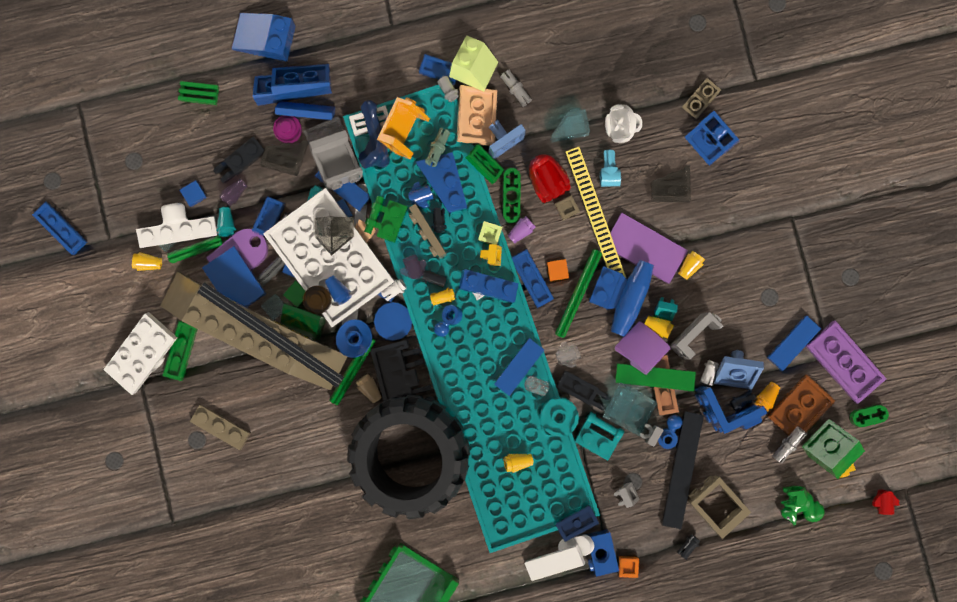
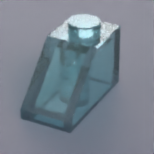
M574 108L569 110L553 132L550 139L551 143L588 136L590 128L586 109Z

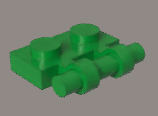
M377 196L375 202L371 205L372 211L369 219H366L364 232L371 234L373 228L379 229L377 237L395 243L408 206L389 200L387 207L382 205L384 198ZM379 211L385 213L381 223L376 222Z

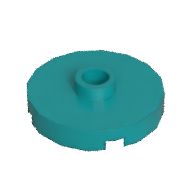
M557 397L550 399L543 405L540 411L542 427L553 436H566L573 432L578 425L579 414L577 408L571 401L565 398ZM561 413L562 419L556 420V414Z

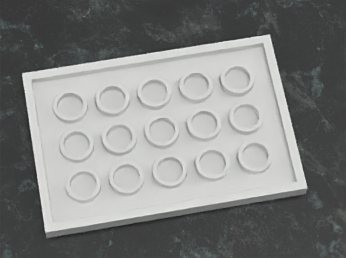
M326 188L264 233V236L305 291L316 285L328 289L325 281L333 275L351 291L352 297L346 303L339 305L332 298L331 307L322 313L331 327L337 325L394 283L390 274Z

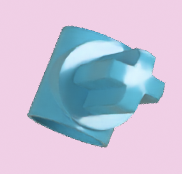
M605 150L604 168L600 170V187L620 186L621 171L618 167H615V151Z

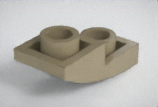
M706 78L682 108L697 119L721 89Z

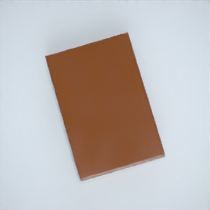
M804 375L767 417L787 436H790L797 426L807 433L832 406L835 400L808 375Z

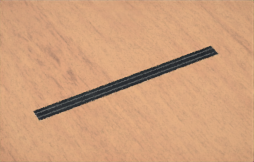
M205 282L198 290V294L335 387H338L344 377Z

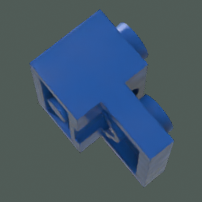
M715 111L710 113L697 127L685 136L686 140L709 166L740 141ZM706 134H708L711 137V139L716 143V145L712 143V141L706 136Z

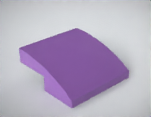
M640 321L615 346V351L629 359L631 365L645 375L670 350V346L660 336Z

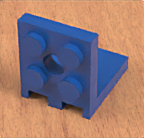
M701 386L695 389L697 393L695 398L699 405H703L705 409L703 414L707 422H711L714 430H718L720 433L726 434L767 414L764 406L752 404L741 411L725 417L711 387Z

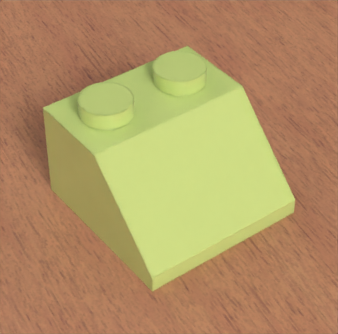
M466 35L452 62L449 77L484 92L498 65V61L484 42Z

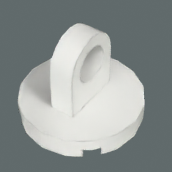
M615 105L611 107L610 113L606 116V132L613 139L614 143H625L630 141L634 133L641 130L642 119L629 106Z

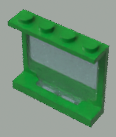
M400 543L398 547L394 546L388 555L391 559L388 564L383 563L378 571L381 574L377 581H372L368 588L371 592L367 598L363 596L360 602H448L459 585V579Z

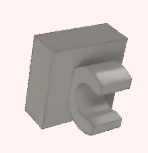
M644 424L649 429V433L647 435L639 433V436L646 439L645 442L654 447L664 430L655 425L652 428L651 425Z
M632 482L624 484L614 493V496L621 495L623 499L618 505H625L626 508L634 506L640 500Z

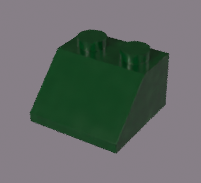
M283 305L280 324L312 340L320 339L326 323L325 317L292 305Z

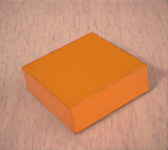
M566 259L547 262L550 281L569 278Z
M619 556L618 576L638 578L639 558Z

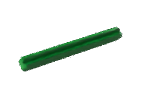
M592 250L555 332L561 338L566 336L602 256V253L598 250Z

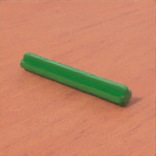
M372 338V343L366 353L353 358L343 375V380L329 399L331 403L339 405L375 344V339Z

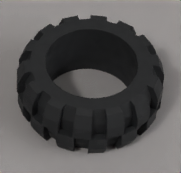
M407 395L402 398L396 396L372 408L358 422L351 434L353 439L348 446L347 461L352 466L349 474L354 487L360 486L364 492L361 497L371 507L377 504L383 508V514L395 518L400 514L406 515L407 519L423 518L429 512L435 514L446 507L448 502L457 495L469 469L470 448L469 441L462 432L463 426L456 416L452 417L445 410L447 407L435 400L433 402L424 400L423 396ZM408 424L419 427L430 434L441 451V476L434 482L421 487L404 486L392 480L381 467L377 453L378 441L384 429L394 425Z

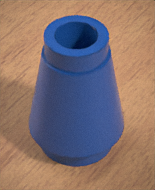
M334 275L325 281L335 303L337 302L339 305H342L352 297L351 291Z

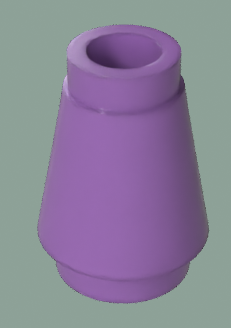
M525 216L523 219L520 218L507 236L516 243L533 233V229L536 226Z

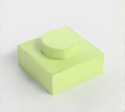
M484 221L478 240L497 245L502 227Z

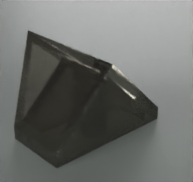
M328 216L315 218V238L331 256L354 237V217Z

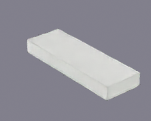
M578 545L525 562L531 581L585 564Z

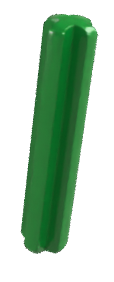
M216 236L167 254L170 263H175L216 249L223 244V240L220 236Z

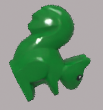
M791 486L783 488L789 499L781 501V504L785 506L780 512L782 517L789 520L794 526L797 521V513L803 512L804 518L809 522H817L823 518L825 513L823 505L819 501H814L813 496L805 487Z

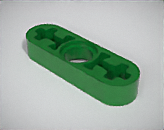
M509 168L504 172L503 218L507 223L514 224L520 218L521 175L517 169ZM510 173H514V176H517L514 179V186L518 185V188H506V185L510 186V179L506 177L510 176ZM509 191L516 192L517 199L515 201L507 199L506 194ZM506 204L518 205V207H513V212L517 214L513 220L506 216L510 212V206L506 207Z

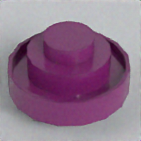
M282 115L275 121L273 131L276 138L281 142L287 144L294 143L302 134V125L294 116Z

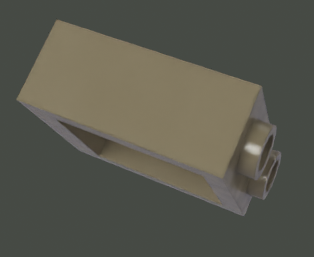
M714 475L706 478L703 482L704 485L699 490H693L689 494L690 498L687 502L713 531L723 539L751 511L720 477ZM719 485L738 507L716 525L698 503Z

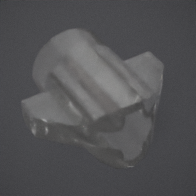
M566 341L561 343L556 352L558 364L571 368L576 366L574 360L581 358L577 345L568 346Z
M534 376L528 377L524 384L527 391L541 396H545L549 390V382Z

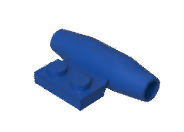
M639 260L628 280L622 273L603 266L589 302L606 309L616 308L611 328L612 332L625 336L638 317L649 290L654 265Z

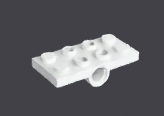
M145 313L104 368V371L133 395L139 390L148 376L164 362V355L178 337L151 313Z

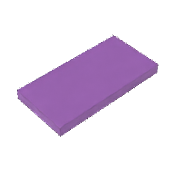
M623 213L620 214L610 232L618 256L634 265H637L639 260L654 265L652 275L667 284L671 282L688 250Z
M832 321L805 346L855 404H859L886 380L885 376L836 321Z

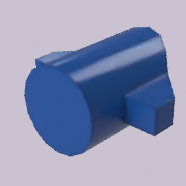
M419 182L414 183L408 194L412 205L416 204L424 209L429 207L427 201L434 199L429 185L421 187Z

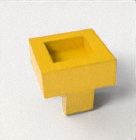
M489 244V250H480V258L487 259L490 265L501 266V246Z

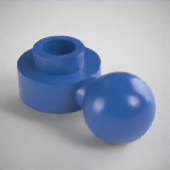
M448 305L443 309V321L435 324V334L439 337H444L449 333V325H456L461 321L462 310L458 306Z
M676 414L668 417V429H663L664 431L658 439L660 446L665 449L675 447L678 441L675 430L682 426V419ZM669 436L671 441L667 443L664 440Z

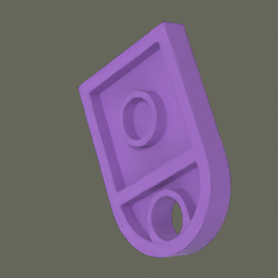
M243 229L235 233L211 253L207 259L211 262L235 246L251 271H253L267 257L268 243L264 236L252 232V229ZM254 237H259L261 240L258 247H253L251 244Z

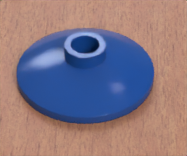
M354 319L345 322L339 328L336 335L338 350L350 358H356L366 353L372 343L371 329L361 320ZM359 337L358 342L355 343V338Z

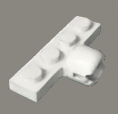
M172 203L161 207L163 218L161 225L136 229L140 248L218 235L215 217L188 220L185 206L182 203Z

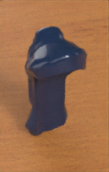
M367 100L361 105V111L365 118L370 139L365 150L359 154L358 159L364 169L374 166L385 168L389 165L390 158L387 147L377 140L382 130L377 116V104Z

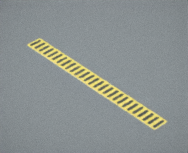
M580 147L566 151L606 266L609 269L622 273L626 278Z

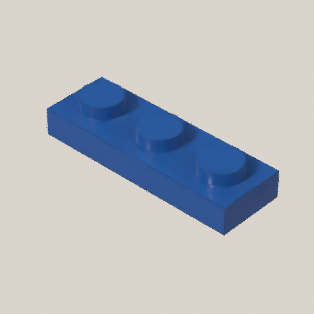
M464 269L462 270L459 289L514 303L519 283Z

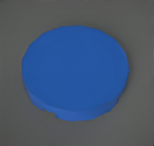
M391 302L384 304L375 314V329L380 336L387 340L395 341L402 339L408 335L412 328L408 309L400 303Z

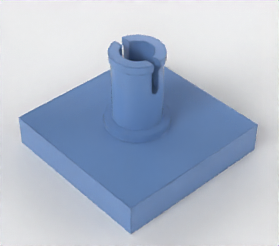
M499 120L489 126V129L498 139L489 146V155L493 159H496L524 139L526 130L522 125H519L508 134Z
M733 351L731 357L724 356L715 374L714 384L752 389L764 369V362L744 359L742 351Z

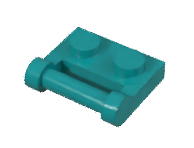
M590 412L574 441L608 461L625 430L617 429L596 417L595 413ZM591 423L614 435L612 440L590 429Z

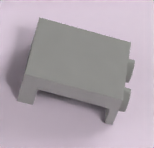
M346 130L309 142L310 152L327 190L331 188L333 190L338 189L345 183H355L362 178L363 170L359 167L350 147Z
M715 313L700 314L669 345L670 348L681 359H691L696 353L688 344L707 326L711 330L721 329L723 327L720 323L722 320Z

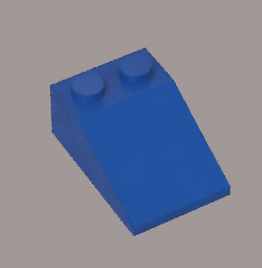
M240 13L232 50L287 62L296 26L292 18L274 14Z

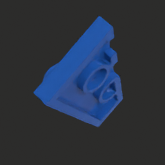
M453 152L441 155L436 167H432L433 162L431 166L425 163L426 159L416 162L448 213L467 209Z

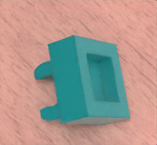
M661 297L654 310L653 317L672 322L677 313L678 305L674 304L673 299H671L670 303L664 302V297Z

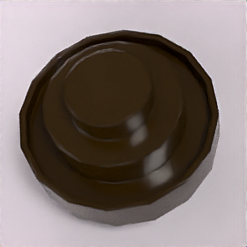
M317 285L312 286L305 291L303 304L309 312L321 314L331 307L332 296L327 288Z

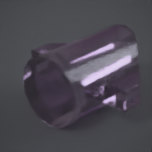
M415 254L402 260L405 268L400 269L402 275L411 279L423 277L427 265L425 259L419 261Z

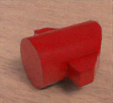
M882 489L878 490L876 497L872 501V506L878 507V514L894 515V506H900L899 500L892 491Z

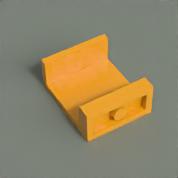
M397 97L377 140L395 154L411 159L413 152L404 145L416 118L428 122L430 118L424 113V109L416 106L414 100L407 97L405 100Z

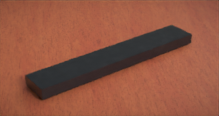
M683 412L682 426L680 427L661 523L662 526L682 529L704 415Z

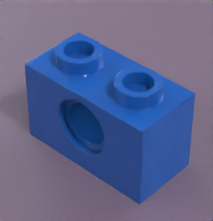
M606 529L585 534L591 537L594 542V550L590 553L591 559L588 560L590 571H594L596 577L618 572L619 568L610 531ZM598 549L605 550V554L602 557L595 556Z

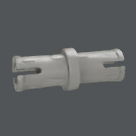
M510 69L505 71L506 75L503 73L500 78L509 87V92L511 95L514 94L521 106H526V102L529 104L532 99L523 89V84L517 81Z
M797 426L787 439H783L781 446L772 455L773 458L783 463L792 451H796L797 445L804 439L807 433Z

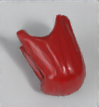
M541 154L531 160L529 176L535 193L542 203L550 202L571 189L567 172L552 156Z

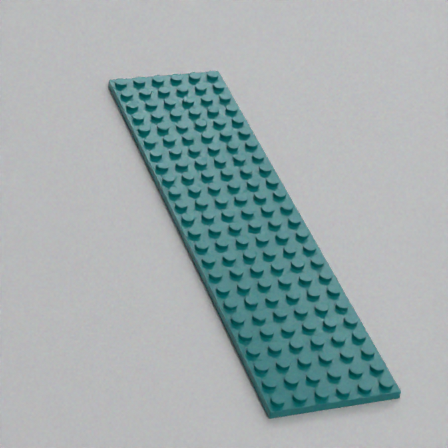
M435 85L399 97L404 100L406 97L414 100L416 106L424 109V113L430 118L429 122L416 118L404 145L413 152L411 159L399 156L387 148L390 163L387 167L374 166L364 169L358 158L359 154L365 150L370 135L365 133L355 136L349 116L362 113V111L343 116L359 166L363 170V178L372 203L375 202L377 196H381L384 198L382 205L387 207L389 200L408 206L396 242L393 243L385 240L397 279H402L407 287L402 294L438 401L447 407L445 410L452 417H457L463 426L462 432L464 437L469 441V469L465 481L489 553H493L557 531L556 522L587 505H590L596 517L600 516L572 432L562 437L553 436L546 432L541 425L540 411L543 405L550 399L559 397L545 353L541 354L510 396L494 385L529 338L540 347L542 345L502 230L497 245L502 247L501 266L490 265L487 259L480 258V250H489L488 243L478 240L484 221L498 226L501 225L484 176L465 158L473 149V144L457 142L458 100L456 99L452 102L445 100V94L441 87ZM396 99L377 105V108L386 106L389 115ZM384 112L377 114V116L384 115ZM365 118L356 120L355 124L365 121ZM365 125V126L359 127V128H357V130H358V129L365 128V127H367V126ZM440 128H443L442 133H444L445 129L450 132V136L445 144L446 149L441 155L453 152L467 204V209L448 213L416 164L417 161L427 159L431 150L430 145L435 140ZM419 182L421 187L428 184L434 199L427 201L429 207L424 209L417 206L433 233V209H445V225L447 228L444 233H434L446 253V256L442 259H439L438 255L436 257L433 256L428 248L431 246L428 239L423 240L419 233V230H421L419 224H414L408 215L411 213L409 207L413 206L408 194L414 183ZM380 211L377 217L379 223L382 222L385 214ZM425 269H431L432 272L447 276L444 287L442 288L428 282L425 284V281H422ZM466 269L519 283L515 302L511 303L488 296H483L476 300L472 292L459 289L462 270ZM446 288H453L455 300H452L451 303L448 301L435 306L432 305L431 293L446 290ZM448 305L458 306L462 310L461 321L456 325H449V333L446 336H437L434 332V326L436 323L443 321V309ZM558 413L555 418L556 420H561L563 416L561 413ZM508 454H532L533 465L514 473L506 472L503 457L508 456Z

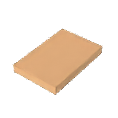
M460 85L457 142L487 146L495 143V135L489 129V126L492 123L495 124L494 122L496 121L497 90L485 89L483 92L472 86Z

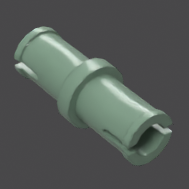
M443 128L438 130V134L431 143V150L425 160L427 165L431 166L433 162L432 167L437 166L441 153H444L446 149L447 139L450 136V132L445 129L444 133H442Z

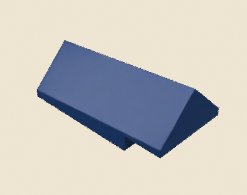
M329 64L272 68V75L255 76L253 99L257 106L332 93Z

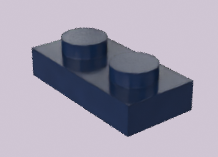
M590 505L555 523L564 542L599 524Z

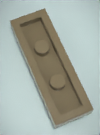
M414 204L409 207L411 213L408 215L414 224H419L421 228L419 233L423 240L428 239L431 246L428 248L433 256L436 257L438 255L439 259L445 257L444 249L417 205Z
M202 404L198 406L190 420L191 423L238 450L243 448L251 434L249 431Z

